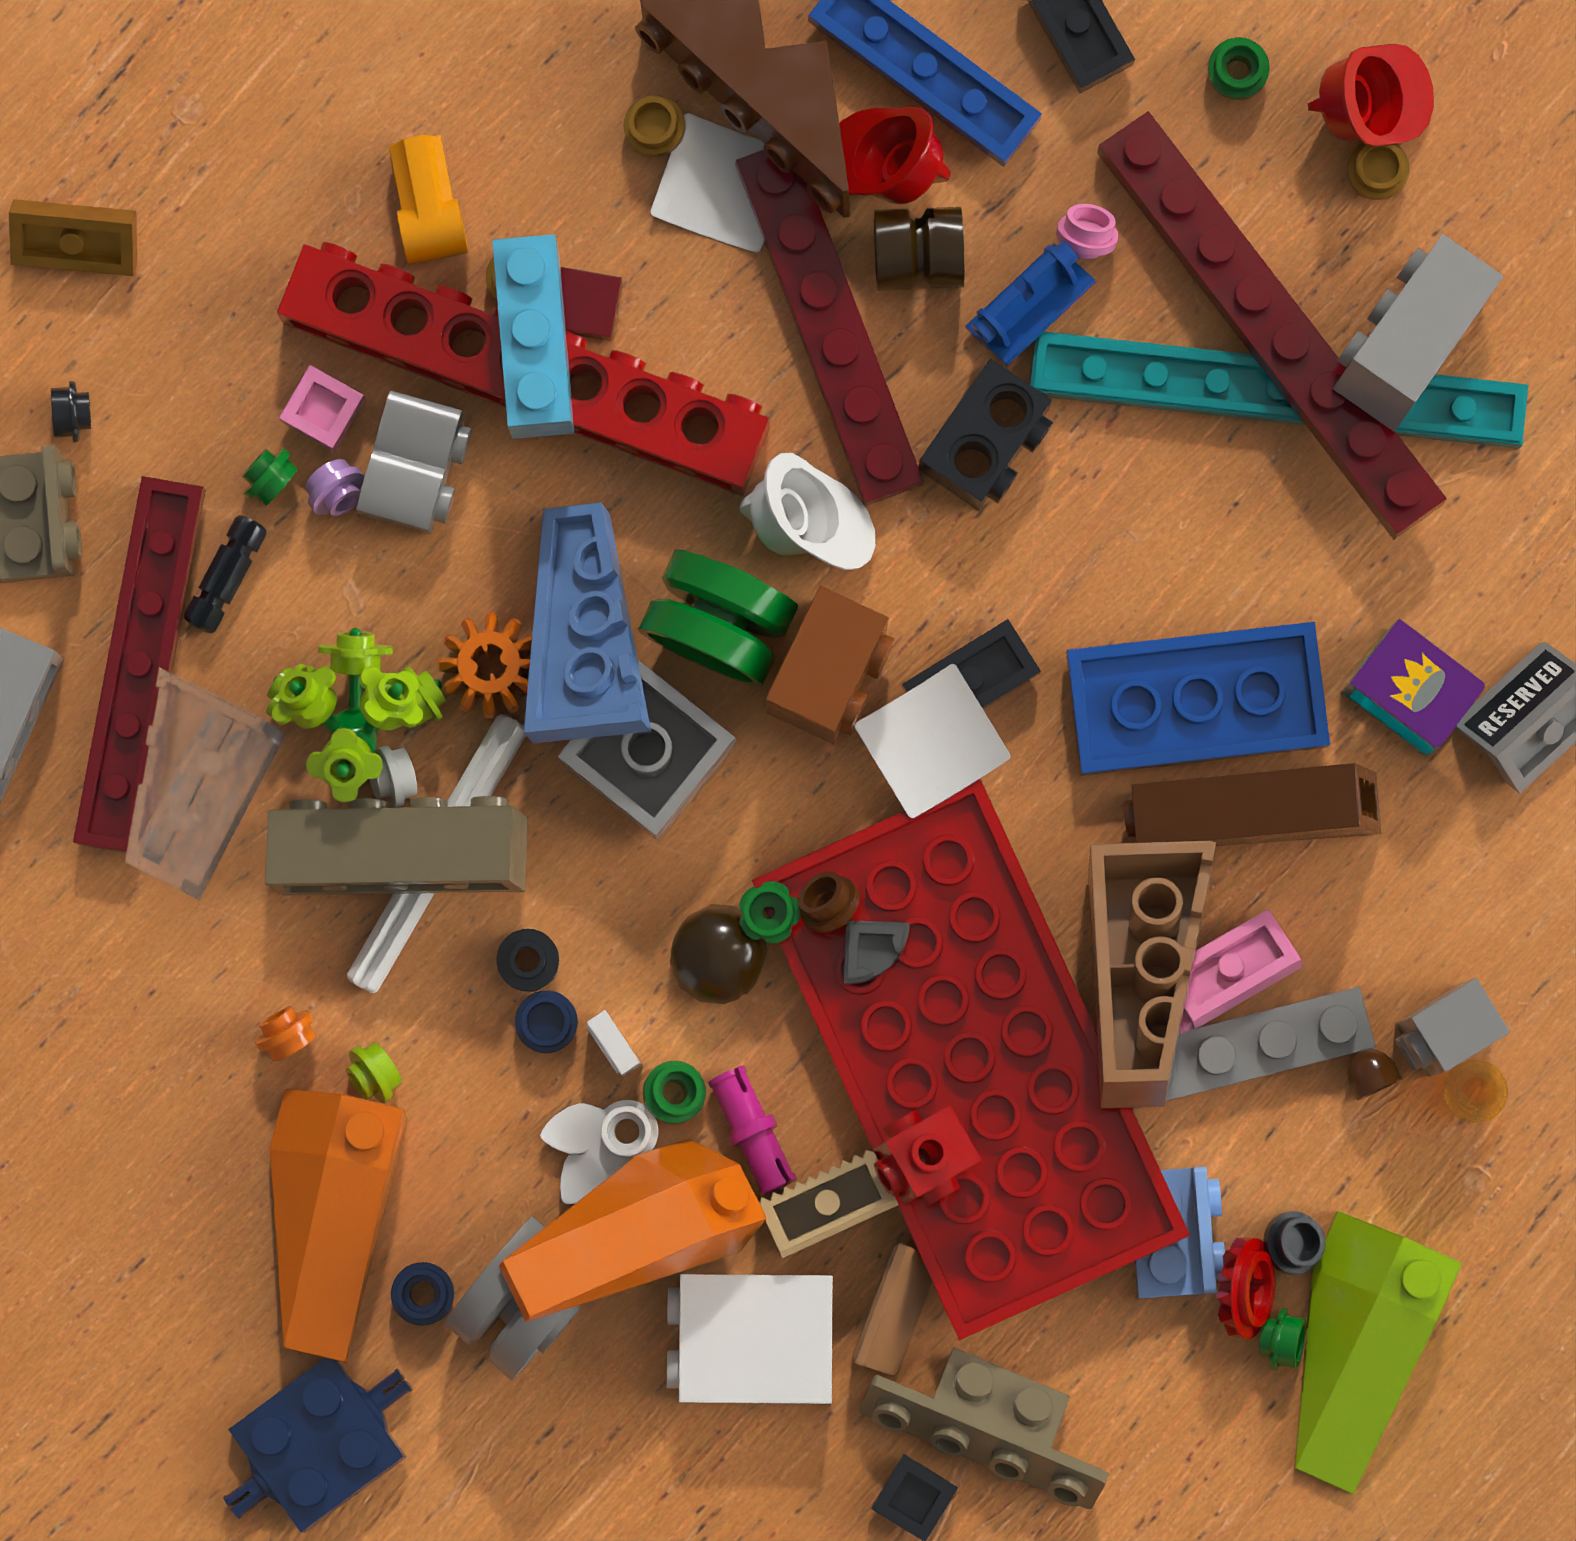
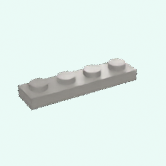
M1360 987L1199 1027L1179 1034L1165 1101L1375 1048L1376 1045Z

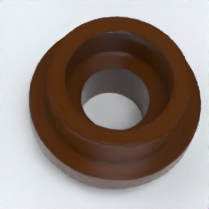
M824 872L811 878L803 886L798 897V905L801 908L800 914L803 922L810 930L818 933L830 932L846 925L853 917L860 901V893L855 884L850 879L839 876L834 872Z

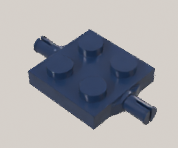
M324 1358L228 1430L247 1455L251 1472L254 1475L223 1497L227 1506H234L230 1509L233 1514L240 1519L243 1514L269 1496V1498L282 1505L299 1531L305 1533L404 1460L407 1456L389 1433L386 1418L382 1412L413 1390L409 1382L404 1380L405 1377L400 1370L396 1368L393 1373L367 1391V1389L352 1381L339 1361Z

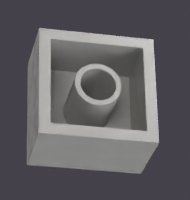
M638 660L651 731L572 739L558 755V758L564 767L656 841H659L736 746V739Z

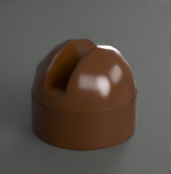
M1375 1049L1363 1050L1356 1054L1350 1061L1347 1072L1349 1085L1357 1101L1403 1079L1392 1058Z

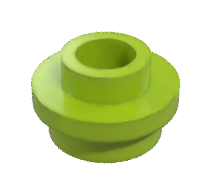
M373 1042L364 1049L361 1046H356L349 1051L352 1065L346 1068V1073L357 1092L366 1100L372 1096L381 1103L390 1100L393 1097L392 1090L402 1084V1079L396 1066L383 1048L376 1042Z

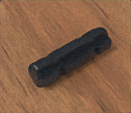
M238 515L235 517L226 534L229 538L227 545H220L198 587L202 591L199 598L193 596L184 613V619L190 625L206 633L216 631L225 614L221 610L224 603L230 605L252 563V560L249 558L251 552L257 553L266 537V529L263 525L246 516Z

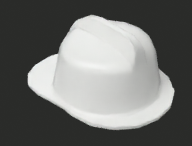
M779 453L771 459L765 472V479L756 485L753 492L740 503V512L752 521L759 539L769 550L778 555L787 556L809 553L830 566L841 570L859 569L871 560L876 547L875 528L869 512L857 495L842 483L814 468L806 460L794 453Z

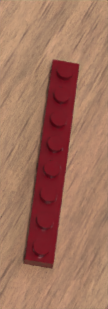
M1147 111L1102 142L1098 147L1097 154L1393 540L1443 506L1447 498L1398 434L1333 390L1346 367L1337 362L1338 356L1150 112Z

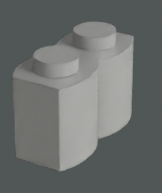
M390 390L356 508L359 515L430 535L435 521L446 524L455 494V488L446 485L447 476L452 462L463 464L472 434V428L462 426L464 421L462 410Z

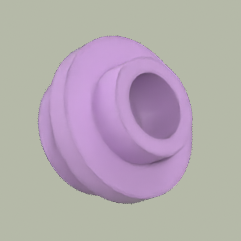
M343 459L333 460L324 464L306 482L305 489L310 495L308 499L309 506L317 515L331 514L339 516L345 514L358 504L365 477L358 467L349 466L347 461Z

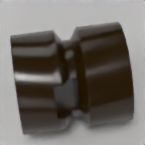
M961 207L926 208L921 218H915L909 209L874 210L877 291L911 290L917 279H923L930 289L964 287V233Z

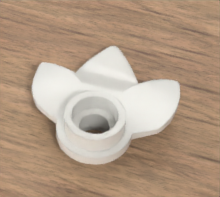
M633 1100L614 1102L604 1110L585 1103H579L567 1107L556 1114L545 1125L540 1136L550 1146L569 1154L564 1162L561 1174L560 1190L562 1201L566 1204L577 1203L636 1155L652 1151L658 1140L659 1129L656 1118L648 1111L646 1106ZM625 1119L635 1121L639 1127L638 1138L630 1144L620 1142L615 1134L616 1126Z

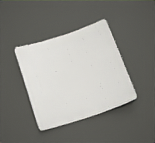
M686 113L684 115L686 128L683 140L670 154L650 210L651 215L703 236L745 250L759 252L764 239L736 169L735 161L764 150V143L759 139Z
M950 664L904 695L859 720L854 726L910 818H915L1008 761L1011 757L1008 749L955 664Z

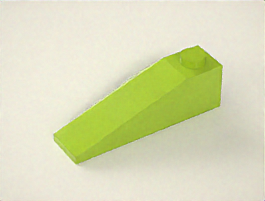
M1340 1211L1336 1212L1325 1237L1324 1253L1311 1272V1299L1308 1328L1306 1329V1355L1303 1389L1300 1396L1294 1468L1354 1494L1436 1325L1462 1265L1461 1262L1406 1237Z

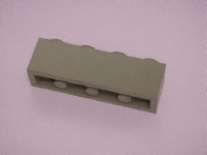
M496 796L471 798V806L448 807L447 800L433 797L410 799V807L387 808L386 801L370 798L354 799L350 801L349 808L327 809V803L318 800H293L289 802V810H268L265 885L282 895L525 892L528 817L512 805H509L508 799Z

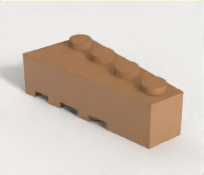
M1217 840L1090 845L1088 886L1101 1109L1164 1107L1213 869Z

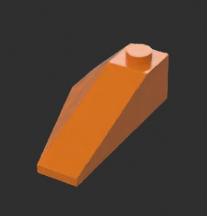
M285 1089L270 1146L283 1343L285 1349L343 1363L347 1362L407 1123V1116L403 1108L344 1094Z
M687 1139L636 1155L505 1258L499 1265V1268L525 1322H529L739 1253L766 1221L767 1217L739 1163L691 1139Z

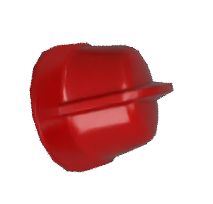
M1385 44L1361 47L1352 51L1348 58L1334 63L1325 70L1320 82L1319 98L1308 103V111L1321 112L1329 131L1338 139L1349 142H1363L1374 147L1404 143L1419 137L1429 125L1434 108V92L1427 67L1420 56L1408 46Z
M913 106L905 108H870L857 111L839 123L849 195H872L889 203L905 205L921 197L932 184L949 180L951 173L943 163L944 153L942 144L933 134L932 117L924 108Z

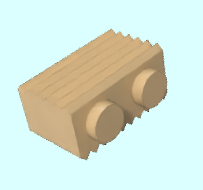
M865 1150L863 1158L854 1155L851 1163L843 1160L840 1169L831 1166L828 1174L820 1171L817 1179L808 1176L806 1184L796 1182L794 1190L785 1187L782 1195L773 1192L771 1200L761 1198L760 1205L767 1217L766 1223L782 1258L898 1206L895 1196H891L885 1190L875 1172L874 1163L878 1159L874 1152Z

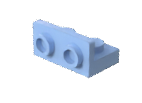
M1206 1166L1161 1170L1190 1236L1135 1261L1138 1298L1217 1293L1216 1280H1219L1217 1274L1222 1272L1223 1269L1222 1256L1225 1253L1224 1242H1213L1211 1217L1222 1216L1219 1179H1208Z

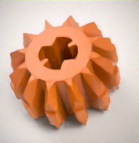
M488 612L484 619L485 632L478 633L474 622L467 617L461 621L462 628L469 637L465 643L455 636H445L443 640L444 645L449 650L458 654V658L444 657L438 659L437 668L444 673H459L447 680L442 689L447 696L456 695L467 689L459 705L462 712L470 713L479 699L482 698L484 717L487 720H493L497 713L496 700L503 699L507 710L514 715L520 711V707L512 693L518 689L527 696L528 680L523 678V674H529L530 659L521 658L531 653L532 636L525 637L514 643L520 634L521 622L513 618L507 623L503 632L498 633L499 622L497 615L494 612ZM491 652L501 653L499 660L505 669L501 677L496 679L494 674L491 673L490 681L480 679L482 672L476 663L477 659L484 653L488 659H491Z

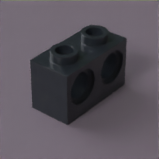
M990 358L920 458L919 470L978 511L988 498L998 504L1018 475V472L1010 466L1024 447L1033 453L1054 422L1045 417L1052 400ZM999 400H1013L1022 407L1025 418L1017 426L1002 427L992 419L990 415L991 406ZM969 449L980 451L987 457L990 469L986 474L978 478L965 477L955 466L954 460L957 455Z

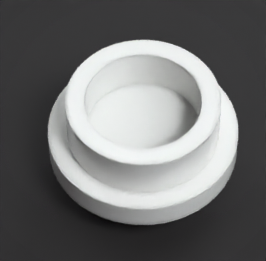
M389 746L377 748L376 754L382 759L383 769L378 778L369 779L374 795L377 799L386 798L392 808L401 807L404 805L405 799L417 795V781L409 754L405 748L393 751Z

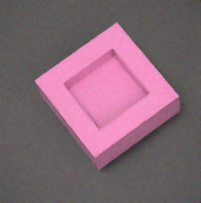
M309 365L279 419L285 425L335 452L366 399L358 391Z

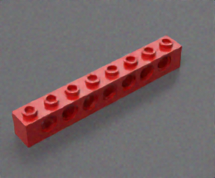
M323 242L320 250L303 244L277 310V314L284 325L506 408L498 307L495 308L493 314L470 306L473 299L456 289L438 285L434 293L413 285L415 277L412 274L388 264H380L378 271L355 263L357 259L355 253L332 243ZM350 287H361L370 293L369 302L366 307L354 314L340 311L337 308L340 294ZM406 309H420L428 315L426 326L415 335H403L395 330L396 318ZM465 330H476L486 337L483 349L472 357L459 356L452 350L455 337ZM566 331L570 380L580 373H591L602 382L601 390L590 400L581 401L571 397L574 434L744 496L769 431V418L760 415L761 405L742 396L730 393L727 394L725 401L702 393L704 385L701 382L680 373L669 372L667 379L645 372L646 363L621 351L612 350L609 358L586 349L588 345L587 340ZM640 394L650 395L660 404L658 414L652 420L643 423L635 422L625 414V407L628 401ZM696 416H706L717 424L718 432L710 442L694 444L688 441L682 433L687 421Z

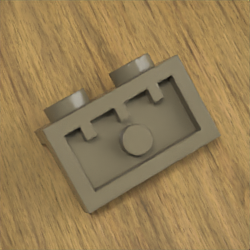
M55 445L42 446V452L0 456V583L74 576L72 559L82 558L80 527L78 521L69 522L67 498L76 497L77 495L75 468L72 460L64 461L63 453Z

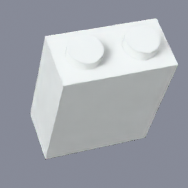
M680 1274V1287H668L667 1323L668 1325H680L679 1350H667V1388L679 1389V1402L832 1404L833 1275Z

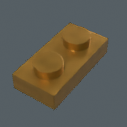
M13 199L9 210L11 265L134 276L137 266L136 211Z

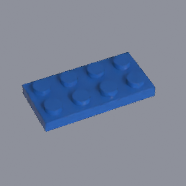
M1315 622L1087 647L1066 651L1081 776L1327 748L1330 746Z

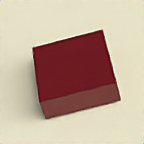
M561 267L566 331L578 336L612 341L623 282L622 277Z

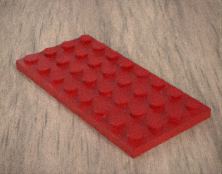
M981 778L915 818H910L906 811L900 812L752 880L756 888L761 887L764 882H779L789 889L791 897H795L798 900L801 889L811 878L824 872H834L839 876L850 879L860 893L859 905L850 921L910 923L907 943L897 961L877 978L854 985H844L846 925L830 932L818 933L810 930L800 915L799 922L791 927V935L779 943L872 1149L889 1140L883 1128L910 1112L917 1110L921 1119L924 1120L946 1106L951 1105L982 1161L955 1176L960 1185L959 1189L929 1206L926 1205L922 1196L904 1205L899 1194L895 1195L899 1209L959 1341L1190 1236L1133 1109H1101L1096 1029ZM772 907L765 908L768 918H773L775 916V909ZM918 1152L919 1158L925 1163L924 1157Z

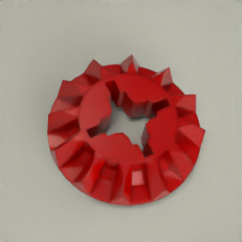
M1236 1238L1230 1249L1226 1250L1222 1256L1223 1269L1222 1272L1217 1274L1220 1282L1219 1290L1215 1297L1220 1302L1218 1317L1220 1322L1224 1323L1228 1336L1251 1339L1259 1333L1270 1316L1275 1298V1268L1272 1264L1271 1256L1264 1251V1243L1261 1239Z

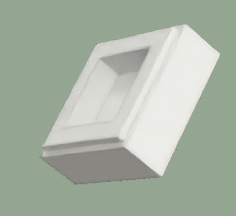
M606 1010L587 1021V1029L619 1076L621 1074L626 1076L642 1065Z

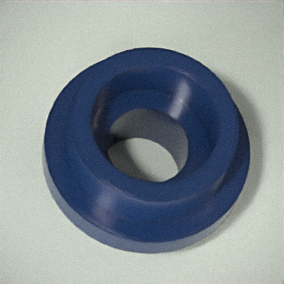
M427 1262L411 1264L401 1270L393 1281L391 1288L392 1304L397 1314L411 1324L420 1326L434 1324L443 1319L453 1305L454 1286L452 1280L441 1267ZM421 1281L430 1283L435 1291L434 1300L427 1306H420L412 1299V1289Z

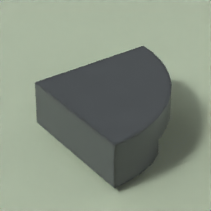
M849 921L846 924L844 985L864 983L885 973L903 952L909 935L910 923Z

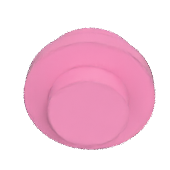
M1077 204L1070 207L1067 215L1059 220L1056 230L1059 242L1064 241L1079 258L1094 259L1111 253L1118 241L1114 216L1106 209L1092 204Z

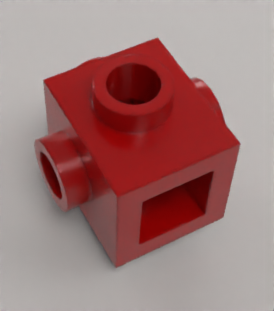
M951 1105L946 1106L924 1120L921 1119L917 1110L910 1112L883 1128L889 1140L873 1149L879 1160L874 1163V1169L881 1184L891 1196L899 1194L904 1205L919 1196H922L927 1206L933 1204L960 1188L955 1178L957 1174L982 1161ZM918 1152L924 1157L925 1163L919 1158Z

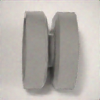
M534 1216L507 1242L471 1285L443 1323L467 1344L481 1340L499 1319L507 1325L491 1344L488 1350L487 1361L511 1381L517 1377L538 1351L544 1353L580 1310L579 1306H575L525 1322L500 1271L499 1265L505 1258L546 1227Z

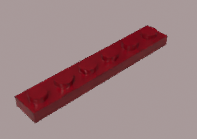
M764 150L737 159L735 161L736 169L865 507L923 486L924 480L819 205L813 200L807 190L808 184L793 170L789 173L781 171L769 159Z
M145 476L141 477L73 843L77 845L138 855L206 490L203 486Z

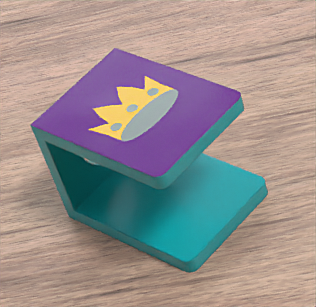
M1398 619L1387 630L1341 693L1421 754L1429 755L1435 748H1439L1483 692L1485 684L1401 619Z

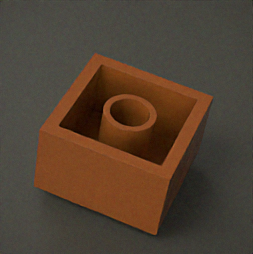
M820 585L767 695L766 713L833 745L840 731L851 736L855 728L854 726L866 705L867 694L859 691L866 675L878 679L893 648L894 638L886 634L889 617Z

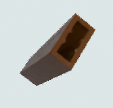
M1356 763L1131 785L1133 800H1126L1124 805L1127 835L1129 838L1136 837V843L1217 840L1216 846L1381 834L1377 774Z

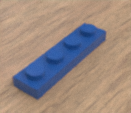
M820 0L808 15L809 23L1003 167H1005L1041 120V112L890 0Z

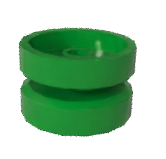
M675 549L664 571L662 581L668 591L692 606L670 599L651 600L638 628L639 632L663 648L711 671L751 686L763 687L775 660V655L768 645L745 630L770 638L784 637L798 610V604L785 594L738 568L693 552Z

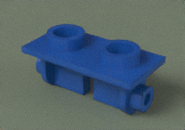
M1061 241L1058 245L1055 243L1047 245L1044 248V253L984 309L980 308L976 312L977 315L965 327L1008 366L1096 283V280L1076 263L1078 256L1064 241Z

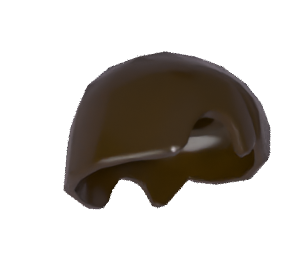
M710 904L689 915L682 922L674 936L670 965L680 988L700 1002L726 1004L735 1001L742 995L749 993L755 986L762 971L767 954L766 941L762 938L754 940L743 931L740 925V919L743 915L736 906Z

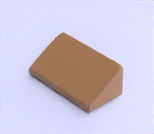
M900 1243L893 1245L852 1356L855 1363L889 1375H896L899 1372L932 1283V1279L918 1250Z

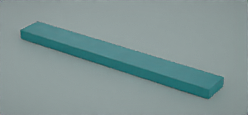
M1043 332L1034 341L1030 386L1050 398L1305 425L1252 354ZM1435 374L1395 432L1398 436L1520 449L1523 445L1528 384Z

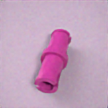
M743 1065L713 1078L708 1084L713 1089L732 1129V1132L728 1134L732 1146L740 1147L759 1187L760 1195L765 1196L771 1193V1191L775 1192L795 1182L797 1177L792 1172L773 1132V1129L778 1127L772 1114L765 1115L746 1074V1068Z

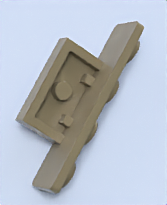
M953 1347L947 1359L933 1398L882 1376L875 1375L859 1408L861 1414L872 1418L883 1429L892 1432L908 1433L931 1443L937 1451L952 1457L962 1456L988 1467L992 1473L1004 1480L1024 1482L1047 1492L1052 1499L1067 1506H1081L1085 1509H1092L1109 1476L1105 1470L1051 1448L1069 1401V1395Z

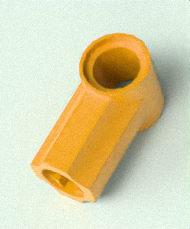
M418 135L404 138L395 144L389 145L394 181L401 205V210L397 211L407 264L410 265L469 253L458 199H453L441 135Z

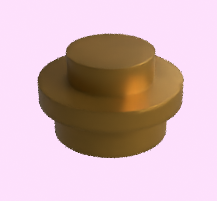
M661 95L645 96L634 102L628 109L623 124L624 133L630 146L638 153L649 157L664 156L675 150L683 140L686 128L685 119L679 106L673 100Z
M1362 142L1352 152L1347 165V175L1351 186L1361 196L1371 200H1385L1395 196L1406 184L1410 172L1408 157L1398 144L1374 147Z

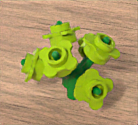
M352 628L348 632L337 633V644L318 645V653L330 654V668L327 666H322L319 669H315L313 666L307 668L303 663H300L294 669L288 667L274 678L267 694L271 701L266 709V714L271 716L278 724L285 725L292 722L305 729L323 724L332 733L331 739L321 752H313L309 755L306 768L312 777L323 779L332 788L333 797L341 802L353 801L358 795V788L366 780L376 779L380 776L383 762L378 754L373 753L377 748V731L380 729L395 730L402 725L409 728L419 727L431 718L438 722L443 718L438 706L446 702L441 692V681L438 679L433 680L427 670L416 675L413 669L407 666L399 673H382L381 655L393 654V646L374 644V633L362 632L359 628ZM335 673L349 675V708L334 715L333 711L336 707L337 696L331 686L336 681Z

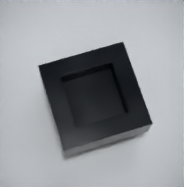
M903 1453L872 1504L871 1509L922 1541H926L958 1487Z

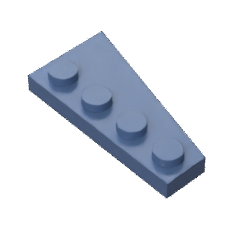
M601 502L543 509L524 734L532 743L650 732V723L610 513Z

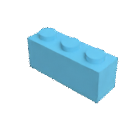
M551 234L494 239L492 244L507 424L512 439L574 434L560 258L556 236Z

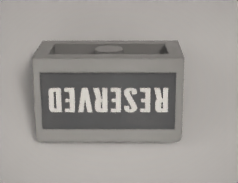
M1546 642L1538 644L1478 699L1456 726L1462 735L1487 753L1505 783L1518 793L1525 790L1576 743V664Z

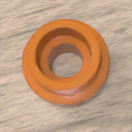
M291 1006L277 1011L259 1024L263 1034L256 1039L255 1045L260 1052L267 1051L274 1062L292 1055L316 1037L315 1032L310 1026L313 1021L312 1015L309 1010L295 1013Z

